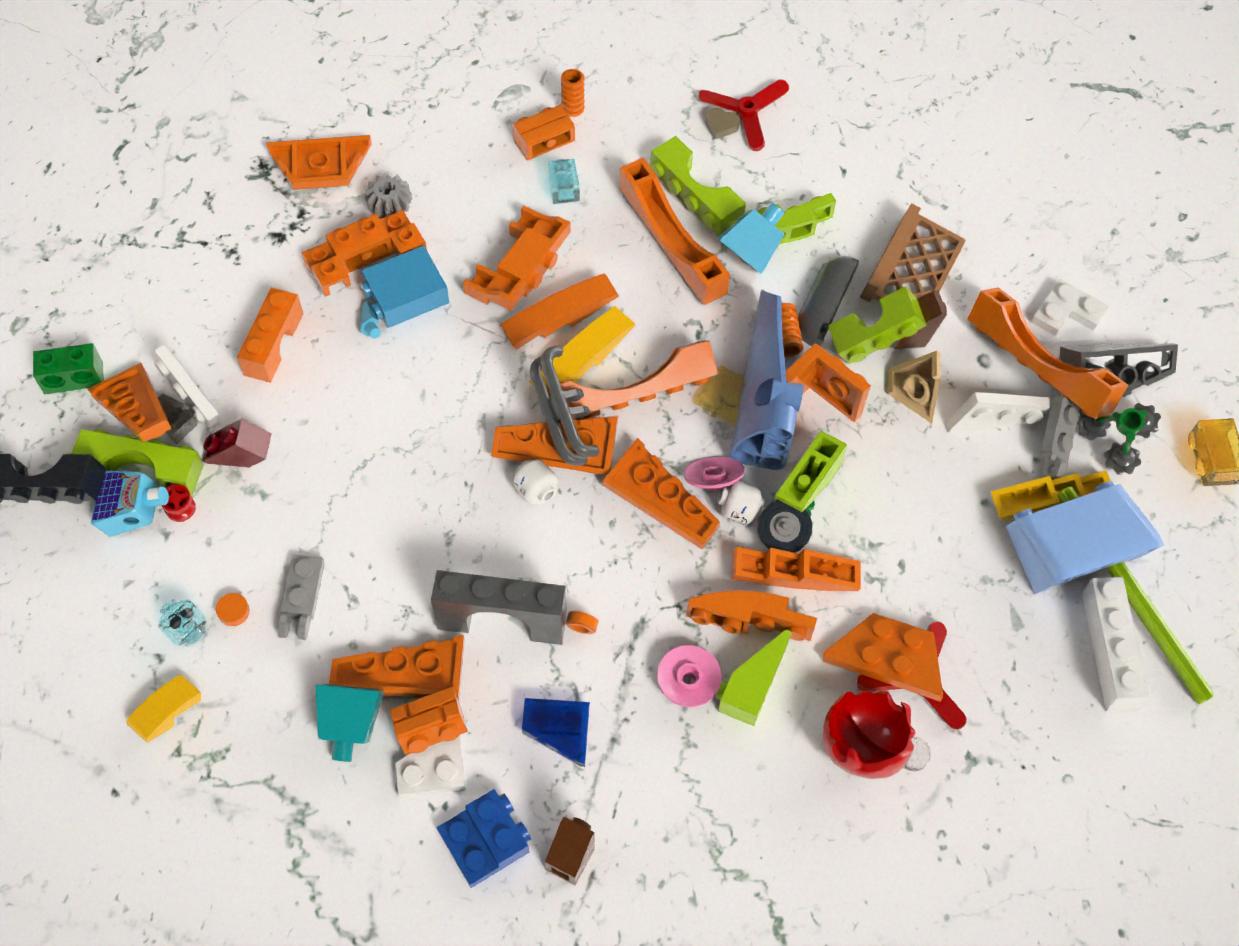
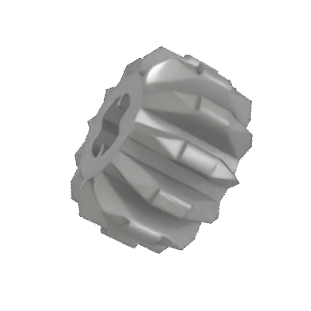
M387 173L385 178L376 176V182H368V189L365 190V200L370 212L377 214L379 219L400 210L409 212V204L412 203V193L407 181H402L399 175L391 178Z

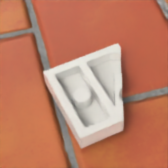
M460 735L453 741H442L428 746L421 753H410L395 763L399 799L466 789Z

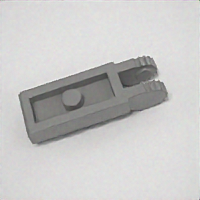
M292 555L280 611L281 615L278 624L279 638H286L288 636L292 618H300L297 627L298 639H307L311 619L314 620L325 565L323 557Z

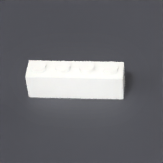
M1123 577L1092 578L1081 595L1105 711L1138 710L1150 696Z

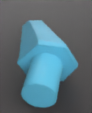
M366 301L361 309L360 332L366 336L370 335L371 338H378L381 334L380 329L377 327L379 321L373 312L371 303Z

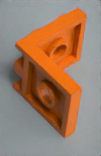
M815 343L786 370L787 382L804 385L803 394L810 388L853 422L862 415L871 385L862 375L854 373L844 365L840 358L832 356Z

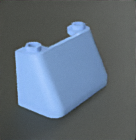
M1109 481L1096 486V492L1035 513H1032L1031 509H1027L1013 515L1015 521L1008 524L1006 529L1034 595L1047 591L1052 586L1069 582L1072 579L1111 565L1143 557L1164 546L1158 531L1121 484L1114 485L1113 481Z

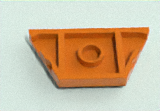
M370 135L266 142L268 153L294 190L348 186L372 145Z
M872 613L823 653V662L940 702L942 701L943 689L933 632Z

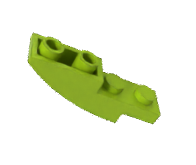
M832 193L814 197L809 202L798 206H791L784 211L785 214L775 225L776 228L784 233L779 244L815 235L818 223L833 218L837 200ZM763 207L757 212L762 215L768 207ZM737 217L732 222H729V227L732 224H734L740 217Z

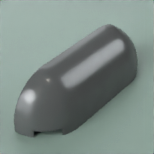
M839 256L829 260L821 267L798 314L802 340L808 345L813 346L816 343L821 347L829 330L828 325L833 322L860 260L850 256Z

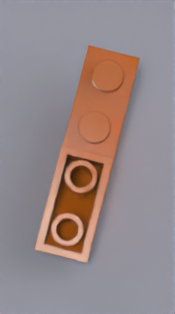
M722 591L690 598L686 617L691 618L698 624H713L722 627L724 631L731 634H747L749 624L756 625L758 629L766 632L777 631L782 633L787 629L792 632L790 639L796 641H811L817 622L815 617L788 610L787 606L790 598L757 591Z

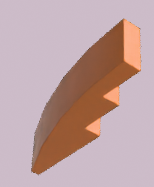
M603 273L546 297L501 323V326L512 346L517 350L540 334L545 339L567 323L571 327L575 326L619 297L608 276Z
M737 546L732 551L731 579L793 589L858 592L861 589V561L807 549L802 550L798 554L775 548L761 552Z

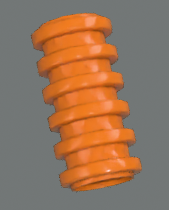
M567 69L561 74V104L569 117L579 116L585 109V77L578 69Z
M781 303L784 357H792L800 354L804 349L798 315L794 304Z

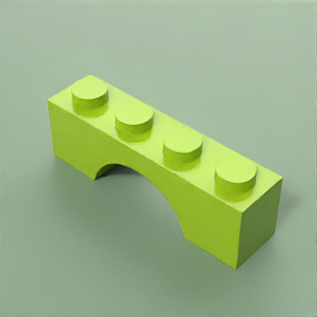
M674 136L651 151L650 167L657 177L668 186L672 194H677L685 202L686 207L702 219L708 229H712L720 236L729 228V222L745 214L746 202L729 186L712 188L696 182L689 173L692 169L693 151L677 136Z
M81 429L71 454H91L107 468L106 471H116L121 467L132 464L149 466L155 470L156 479L161 487L166 488L173 484L184 485L188 488L191 496L194 493L204 466L198 452L191 447L180 446L178 448L168 446L157 440L143 443L131 435H122L121 437L111 435L100 429H95L94 431Z

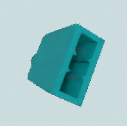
M324 683L316 685L318 739L334 741L332 760L351 762L354 743L365 744L370 741L384 690Z

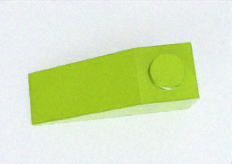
M820 431L776 493L775 498L803 512L829 485L842 466L847 444Z
M787 629L737 668L732 673L729 682L722 681L716 695V699L720 700L718 712L755 726L788 646L791 631Z

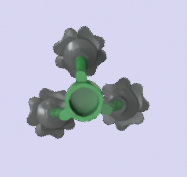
M1140 403L1135 404L1134 408L1124 410L1121 414L1113 412L1111 415L1097 419L1085 415L1080 409L1077 425L1079 426V434L1081 436L1087 435L1088 440L1092 441L1097 437H1105L1107 434L1105 429L1110 428L1111 421H1115L1117 430L1126 436V441L1122 445L1113 443L1111 449L1105 451L1104 457L1108 459L1105 465L1112 468L1118 475H1122L1124 472L1132 474L1134 469L1140 466L1142 462L1138 458L1140 451L1131 447L1132 442L1137 435L1148 438L1150 437V432H1157L1161 415L1154 413L1155 407L1153 405L1144 406Z

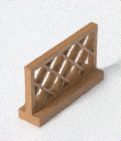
M911 203L863 289L860 298L868 302L872 298L880 301L879 299L887 296V294L882 292L885 287L895 285L896 290H899L903 287L902 284L913 282L917 292L914 295L917 299L935 290L940 292L966 239L918 214L921 208ZM920 225L927 229L930 236L920 238L916 229L917 226ZM947 240L955 244L956 247L954 250L944 251L940 241ZM933 242L938 253L927 255L923 244ZM916 245L920 256L910 258L906 247ZM941 259L944 270L934 271L930 260ZM923 262L927 273L917 275L913 264ZM906 265L910 276L899 278L895 267ZM930 279L934 290L924 292L920 280Z

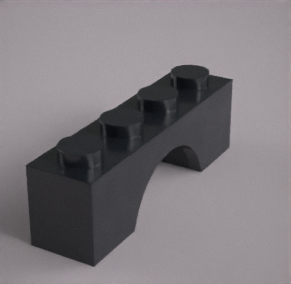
M0 454V503L3 500H14L19 503H28L29 500L49 504H53L56 501H67L73 504H82L83 501L97 502L107 468L91 454H63L60 460L46 472L28 476L27 467L11 454Z

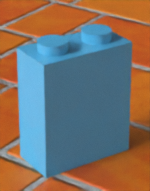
M425 246L362 270L364 282L360 283L366 299L372 298L374 302L371 304L373 312L378 320L383 319L387 328L450 303L447 285Z

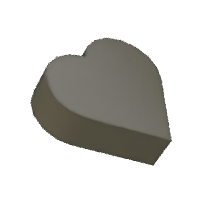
M712 108L707 112L706 124L714 138L718 139L737 132L740 118L734 112H725L720 108Z

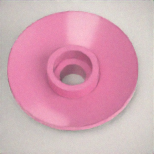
M728 457L704 458L691 463L684 471V478L687 483L695 487L707 488L710 491H719L723 487L734 484L744 476L743 464L738 460Z
M683 645L672 649L662 658L658 667L657 680L660 690L671 702L683 707H698L708 703L715 697L721 685L722 672L717 659L709 651L694 645ZM691 676L695 682L693 684H686L683 678Z

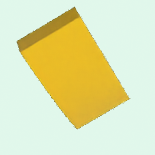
M179 674L150 695L127 718L126 723L148 743L174 727L175 716L200 702L201 692Z

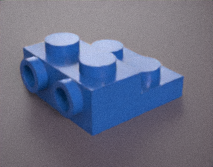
M495 789L465 806V811L436 827L470 888L530 853L527 844L531 840L529 832L522 822L515 824L510 816V813L514 811L511 802L505 793L498 796Z

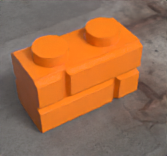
M560 104L553 108H544L540 113L529 118H520L513 124V137L528 161L575 141V126Z
M453 687L390 709L395 734L405 755L421 753L428 746L442 741H453L459 735L468 732L461 705Z

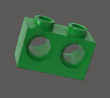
M93 343L33 351V377L44 395L87 389L104 381L103 361Z

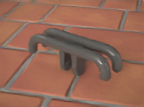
M555 345L547 348L541 357L536 358L531 363L529 370L530 378L560 458L570 465L582 466L587 463V457L597 456L600 449L597 445L585 444L579 437L574 420L585 417L591 412L589 406L568 407L567 403L583 398L584 393L582 389L562 390L553 365V359L562 356L563 348ZM542 370H543L545 379H546V381H547L549 390H550V392H551V396H549V393H548V391H547L545 382H544V380H543V377H542V374H541V371H542ZM559 422L563 425L569 444L578 454H574L569 450Z

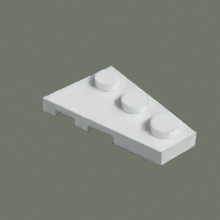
M164 344L154 350L157 360L154 362V365L161 375L166 377L172 384V388L181 400L185 399L191 406L189 410L199 424L204 422L209 429L219 423V415L167 346Z
M975 392L945 422L947 432L950 433L1034 424L1041 421L1050 411L1052 401L1050 397Z

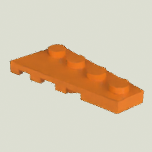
M639 438L634 441L603 479L604 487L702 550L720 527V521L695 495L691 496L683 487V483L663 467V463L656 455H652L645 448V444Z

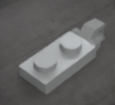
M1064 396L1054 397L1052 400L1041 450L1046 457L1042 476H1050L1051 480L1065 477L1070 451L1073 447L1076 423L1079 420L1080 408Z

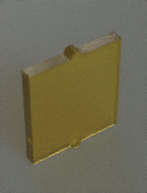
M720 365L717 369L718 375L710 378L711 382L704 386L695 398L694 404L709 411L712 417L717 416L735 426L744 375H738Z

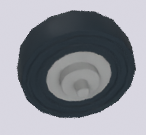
M778 500L770 503L762 511L758 520V534L761 542L768 549L775 548L795 553L808 544L812 535L813 522L806 509L800 512Z

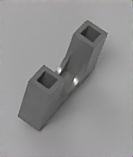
M442 570L436 571L431 603L438 630L469 633L472 614L493 612L510 615L524 621L530 627L531 641L563 644L567 619L566 586Z

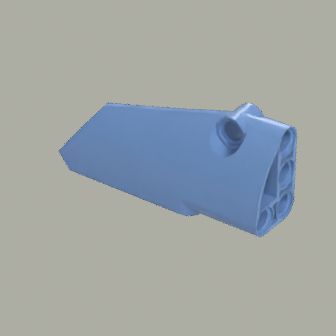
M761 289L729 456L744 465L780 470L786 466L804 385L787 382L781 296Z

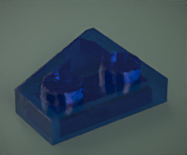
M525 698L522 734L578 766L585 767L590 702Z

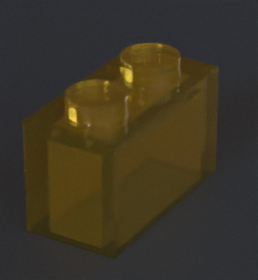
M1234 418L1199 420L1188 435V445L1194 452L1196 459L1195 469L1197 474L1201 476L1203 486L1239 484V434Z

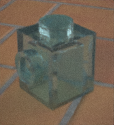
M575 158L548 161V180L553 204L580 201V187Z

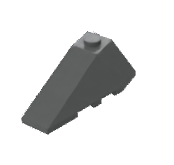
M1086 344L1061 346L1059 359L1077 367L1108 369L1128 384L1122 396L1125 397L1132 394V390L1142 385L1149 386L1176 373L1178 344Z

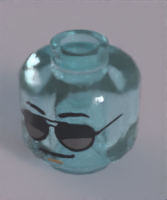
M172 599L159 611L162 616L159 618L158 628L176 646L185 645L189 647L197 642L207 631L204 628L207 618L189 599L179 602Z

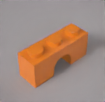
M270 288L237 355L244 376L271 383L282 360L280 356L282 337L284 334L293 336L303 316L298 294Z

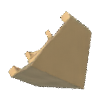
M937 350L888 369V394L932 424L940 382V353Z

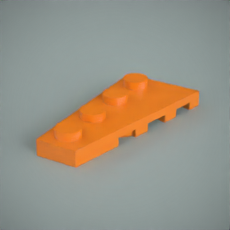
M142 363L87 389L93 399L143 443L150 439L158 438L166 431L172 429Z
M619 416L574 420L582 442L587 445H597L600 449L597 456L587 457V463L582 466L570 465L560 458L546 422L495 427L491 457L520 462L538 459L551 467L608 475L611 471ZM559 422L569 450L574 454H578L569 444L563 425Z
M464 635L455 636L452 640L437 642V640L423 642L424 645L405 648V646L392 648V651L382 653L368 652L332 659L329 684L384 690L383 697L423 698L453 687L459 700L465 643Z

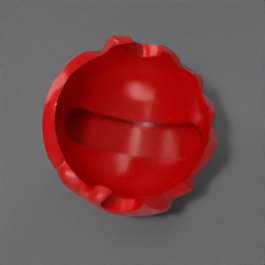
M861 690L857 695L851 691H846L830 707L824 720L823 743L826 753L836 766L851 775L866 779H882L893 776L906 765L914 750L911 739L915 736L916 731L911 726L910 706L904 702H900L902 707L897 705L888 691L873 693Z

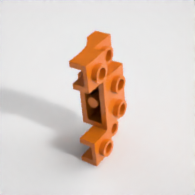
M523 205L519 221L517 223L511 221L509 224L510 235L518 240L497 265V273L478 263L475 267L476 275L472 281L465 279L463 282L464 293L486 305L492 301L511 311L522 296L527 297L533 289L539 287L545 272L555 266L558 259L556 251L570 234L571 222L559 216L554 217L541 214Z
M400 210L382 219H379L378 215L374 214L361 218L357 222L343 228L335 229L333 232L325 235L327 242L301 253L306 267L326 297L331 295L329 286L343 281L345 287L350 286L351 282L348 273L394 254L393 249L399 256L421 246H425L427 250V246L414 222L411 223L405 212Z

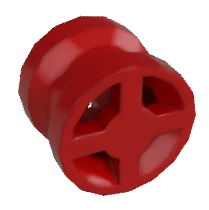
M180 484L166 487L169 500L166 505L161 506L167 517L175 522H184L190 519L196 511V504L188 488Z

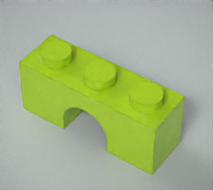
M906 286L879 299L882 306V316L874 325L866 327V324L855 313L828 325L839 356L849 364L862 361L867 355L877 350L886 349L893 342L903 337L912 336L919 329L927 326L916 296Z

